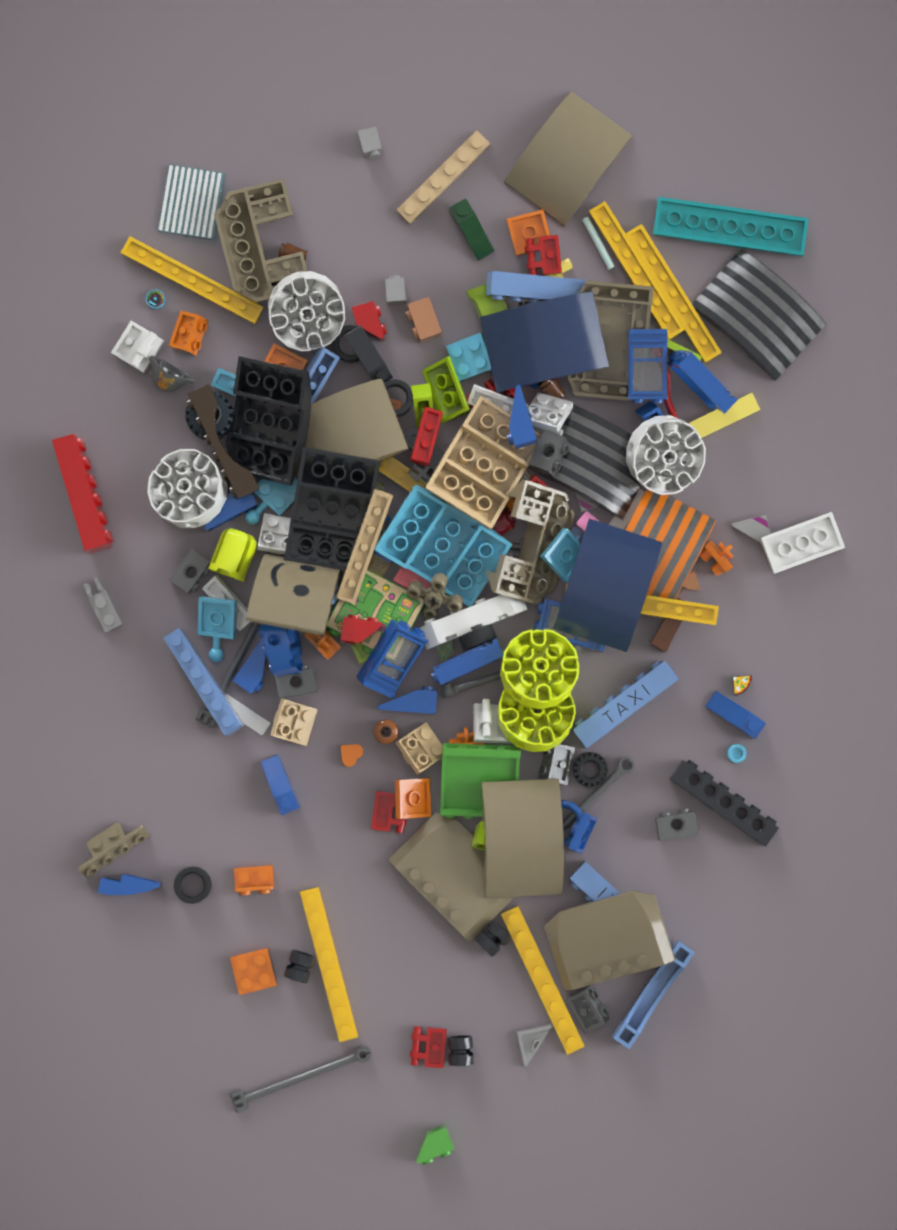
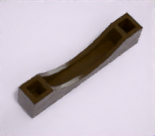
M207 384L188 393V405L191 410L195 409L198 414L195 419L199 427H204L206 434L203 436L207 444L213 445L215 451L212 454L216 463L220 461L223 466L220 471L224 479H229L232 485L229 487L232 496H237L240 500L259 491L260 489L252 472L233 461L220 444L215 426L218 402L210 385Z

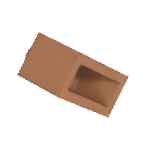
M429 297L407 304L408 310L405 312L408 320L413 321L414 328H412L415 339L419 338L420 343L442 336V331Z

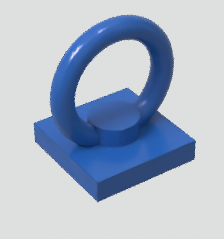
M561 800L562 808L571 810L577 817V821L571 829L570 837L564 839V846H569L568 848L582 853L598 818L585 812L583 814L582 810L573 802Z

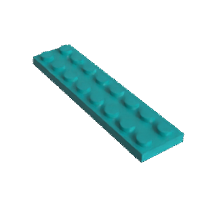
M658 197L652 235L803 257L809 218Z

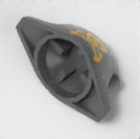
M153 355L149 357L152 368L148 376L153 379L155 386L159 390L173 392L182 385L194 383L195 379L181 369Z

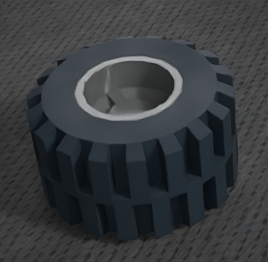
M213 392L218 402L215 415L216 432L218 438L221 439L232 428L234 411L231 403L225 396H222L219 392ZM188 405L185 410L187 424L192 433L198 438L200 437L205 440L203 435L206 434L204 427H199L195 419L198 414L195 409L191 410Z

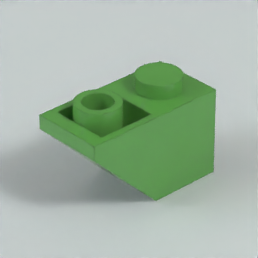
M446 1125L427 1132L417 1155L416 1161L418 1164L423 1163V1165L433 1162V1158L437 1156L443 1158L452 1153L454 1145Z

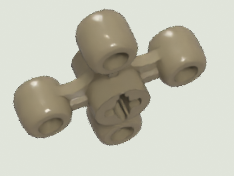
M436 573L433 576L429 589L424 588L419 581H412L408 585L407 594L413 599L425 598L423 615L427 619L436 618L441 604L447 605L448 609L452 612L460 611L463 606V598L460 595H445L447 577L443 573Z

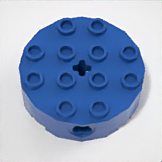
M261 623L258 630L260 638L264 639L265 644L262 646L264 657H268L271 675L279 678L283 675L301 673L303 663L300 658L302 646L299 631Z

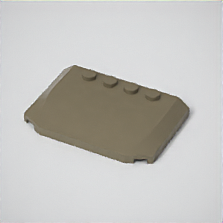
M586 280L579 293L593 292L609 367L567 376L575 396L632 401V399H628V330L649 329L654 287ZM634 348L633 359L646 358L647 348ZM633 361V391L643 390L645 361Z
M435 812L388 860L464 938L471 942L514 897L485 898V851L471 848L473 835L457 819L445 818L444 815Z
M632 890L560 910L544 925L564 991L593 985L675 961L674 952L656 896L652 893L647 894Z

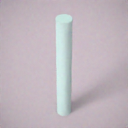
M584 218L582 221L607 269H613L615 265L590 218Z

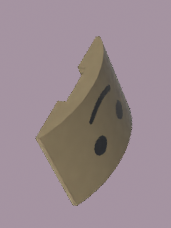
M265 553L254 582L246 621L324 635L332 600L342 570L284 560V556Z

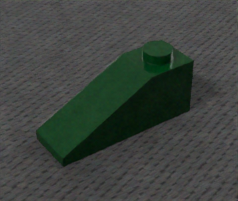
M466 198L449 207L450 215L478 261L495 252Z

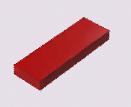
M424 407L410 458L411 462L429 466L443 415L442 411Z

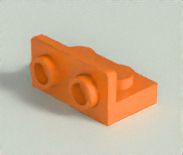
M180 310L169 347L197 356L204 333L207 330L208 320L198 314Z
M273 865L234 868V890L239 892V895H250L251 891L257 890L259 894L270 893V889L275 888Z

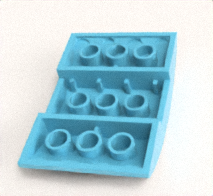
M415 484L374 550L403 568H408L431 582L436 573L445 574L447 577L446 593L450 596L453 594L460 595L463 598V603L471 607L489 581L486 571L495 572L500 554L506 555L512 543L493 529H488L430 491Z

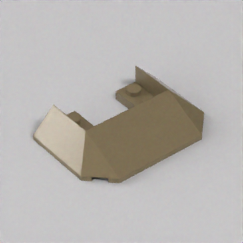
M284 178L227 193L222 205L214 216L232 287L235 291L256 303L269 300L272 290L283 278L296 272L307 271L303 251L266 260L257 225L293 217Z
M523 479L506 495L515 498L511 517L528 522L519 558L500 554L496 572L486 571L493 593L538 604L547 593L551 594L555 591L559 578L540 555L562 528H567L571 532L575 514L573 509L569 507L567 493Z

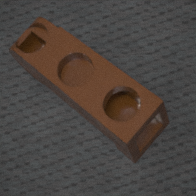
M664 618L650 645L666 653L682 620Z

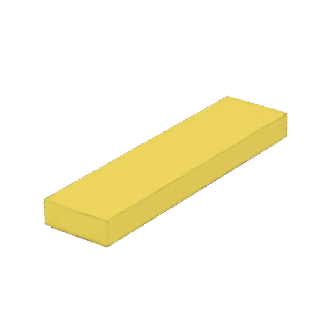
M750 393L738 399L725 414L717 409L689 424L703 438L760 411V408L753 393Z

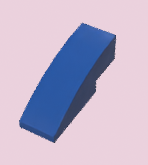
M124 873L121 876V880L102 877L98 893L107 895L138 894L158 888L162 882Z

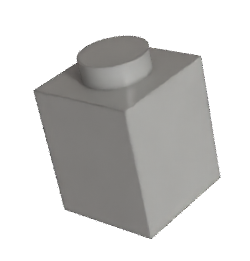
M376 126L358 131L364 158L372 159L378 157L382 153V146Z
M399 275L389 276V279H385L387 305L406 304L404 278H400Z

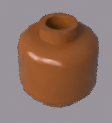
M384 719L375 725L373 733L376 740L381 744H390L397 739L399 730L393 721Z

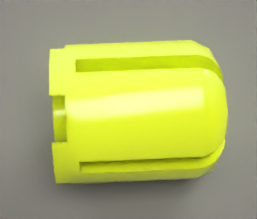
M224 529L208 569L244 582L257 548L256 539L252 535L236 529Z

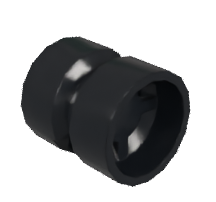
M495 920L487 927V932H482L475 939L491 957H494L500 951L501 945L505 946L512 939Z
M292 949L289 957L291 964L287 965L284 977L297 982L307 983L310 976L309 968L313 967L316 957Z
M458 1035L448 1037V1049L451 1050L449 1053L450 1066L474 1064L473 1052L470 1051L473 1048L472 1036Z

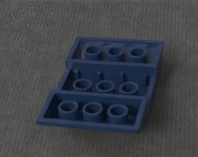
M592 291L536 302L480 317L496 393L515 389L517 385L524 387L609 367Z
M589 518L553 628L627 652L652 580L662 542Z

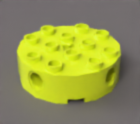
M528 630L522 632L511 640L501 661L500 676L504 689L513 700L529 708L545 709L557 706L568 698L579 675L576 649L567 638L553 630Z
M504 689L497 708L498 726L504 737L517 748L530 752L548 751L560 745L569 734L576 715L574 699L571 693L568 698L557 706L536 709L526 707L513 700Z

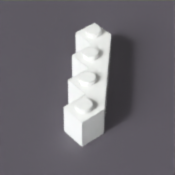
M499 595L489 600L482 598L475 601L476 605L458 612L450 611L449 616L439 620H435V618L429 619L419 629L425 632L424 636L429 640L425 644L428 650L477 628L494 624L528 610L526 604L522 600L504 595Z

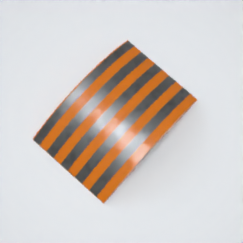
M648 489L643 494L625 530L662 542L647 595L676 599L703 549L716 520L668 494L660 495ZM654 616L655 618L661 621L664 620V617Z

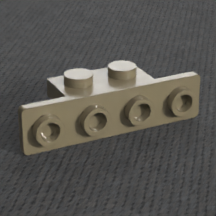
M116 822L86 842L93 858L79 866V872L86 878L96 874L98 870L111 864L113 860L127 853L132 847L142 843L150 836V833L141 825L126 835L121 824Z

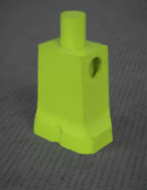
M486 284L465 291L467 298L474 305L479 320L480 317L508 310L505 297H503V300H492V296H486Z

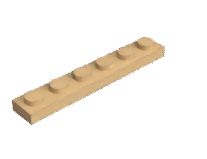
M478 131L474 132L397 209V212L411 224L490 146V143Z
M374 489L336 596L337 599L355 604L393 495Z

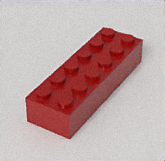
M75 434L52 440L84 551L92 554L112 548L113 536L105 525L108 524V519L100 508L103 503L100 494L98 495L95 491L97 482L89 471L92 469L90 459L84 454V451H87L84 440H81V437Z

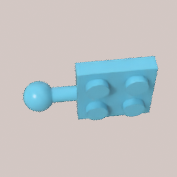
M480 332L446 346L459 382L491 371L483 333Z
M262 479L257 484L260 490L254 492L262 502L255 510L247 511L245 520L250 525L257 524L260 520V514L267 507H270L278 516H281L294 503L297 480L294 479L293 484L289 486Z
M562 528L540 557L563 582H569L581 543L567 528Z
M201 596L198 602V635L213 637V648L209 651V658L213 662H220L224 657V652L220 648L221 638H236L237 600Z

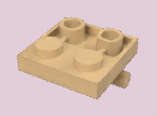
M281 698L270 735L307 746L318 709Z
M427 722L396 742V745L402 752V757L407 764L411 765L417 775L442 758L443 746Z

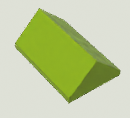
M450 356L422 370L426 383H430L432 399L436 410L443 412L441 423H446L470 413Z

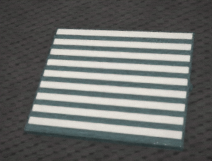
M169 164L158 232L214 240L217 227L214 215L220 208L225 173L199 169L198 167L191 168Z

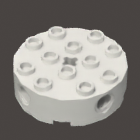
M312 271L296 272L283 278L272 290L268 302L269 322L276 337L287 347L299 351L315 350L331 344L341 333L345 322L344 301L337 286L326 276ZM310 309V312L303 313V310Z
M671 415L655 416L644 421L632 433L626 447V463L631 475L643 487L660 495L677 494L683 491L684 488L699 478L705 465L706 448L700 434L689 423Z
M179 449L167 454L160 460L161 463L157 465L155 471L153 470L149 477L147 493L151 506L163 519L180 528H197L209 523L220 513L227 498L228 484L220 471L221 468L212 458L196 449Z

